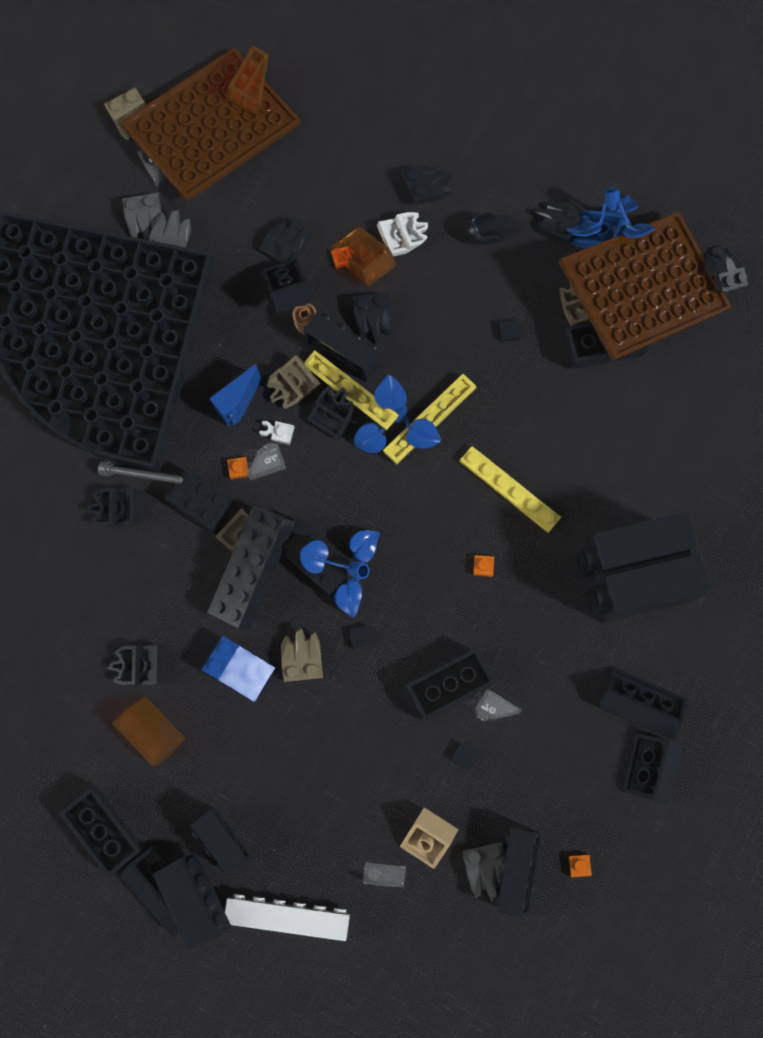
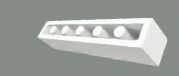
M233 894V897L227 898L225 914L231 925L341 941L347 940L350 913H346V909L334 908V911H328L325 906L314 905V908H307L305 903L294 902L293 905H286V901L273 899V903L265 902L263 897H253V900L245 899V895Z

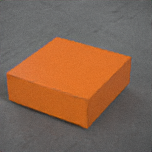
M348 246L331 251L336 269L353 264Z

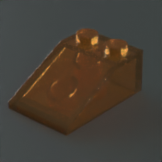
M361 227L356 228L331 247L356 278L367 287L396 267L391 250ZM348 246L352 259L347 256L346 250L341 251L338 248Z

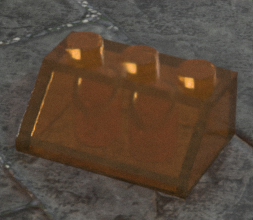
M146 696L127 708L112 723L152 767H158L186 739Z

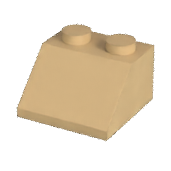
M423 808L400 847L434 869L449 848L458 829L431 811Z

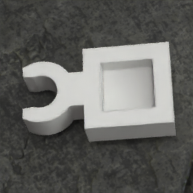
M262 421V426L268 427V430L259 431L261 436L267 437L272 435V441L290 445L295 428L294 425L276 421L275 426H271L269 422Z

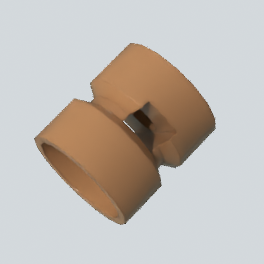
M310 303L305 306L295 307L292 313L295 328L301 334H304V328L316 313V309Z

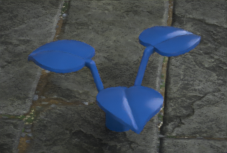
M609 188L604 191L605 202H602L603 208L598 223L586 222L573 228H567L569 233L576 236H590L601 231L600 226L603 224L605 210L608 207V213L621 212L627 227L623 231L625 237L636 238L655 231V228L648 224H636L634 226L629 224L625 213L637 209L638 203L632 200L629 195L620 199L619 188Z
M388 374L375 390L374 398L376 403L381 408H391L392 411L399 415L394 422L401 423L405 421L407 429L410 430L406 435V439L412 446L424 449L437 445L441 441V437L432 422L422 418L415 420L412 423V427L410 426L409 417L406 416L408 411L405 405L407 401L406 392L401 384ZM374 423L363 425L355 435V446L369 453L380 452L386 445V437L382 434L386 429L382 428L379 430Z
M362 530L351 537L349 549L354 553L352 557L357 562H351L349 565L326 560L328 548L322 541H311L300 551L301 564L308 572H322L324 563L347 569L348 574L353 578L347 580V585L342 584L337 588L335 603L340 610L351 617H355L362 597V588L357 581L367 578L370 572L369 566L364 562L370 561L375 554L377 541L380 533L376 531Z

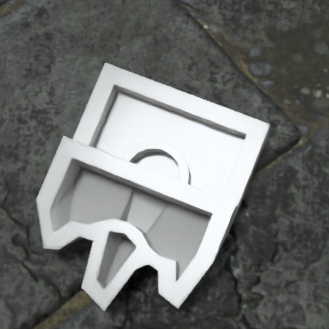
M407 212L397 214L394 219L378 222L377 227L389 257L406 254L421 245L428 238L426 235L421 234L427 230L428 223L417 222L418 213Z

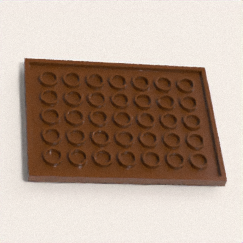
M234 47L120 123L121 127L188 202L301 124V120Z
M679 212L648 224L653 226L655 231L644 236L628 238L622 234L561 258L559 261L612 361L732 308L724 292L718 294L714 276L708 277L705 258Z

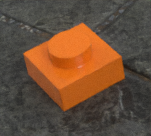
M246 457L227 460L231 480L250 477Z
M475 555L473 576L493 577L494 557Z
M590 855L568 856L570 877L592 876Z

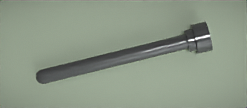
M101 461L98 466V473L101 476L108 477L113 474L178 484L183 482L181 476L117 467L109 461Z

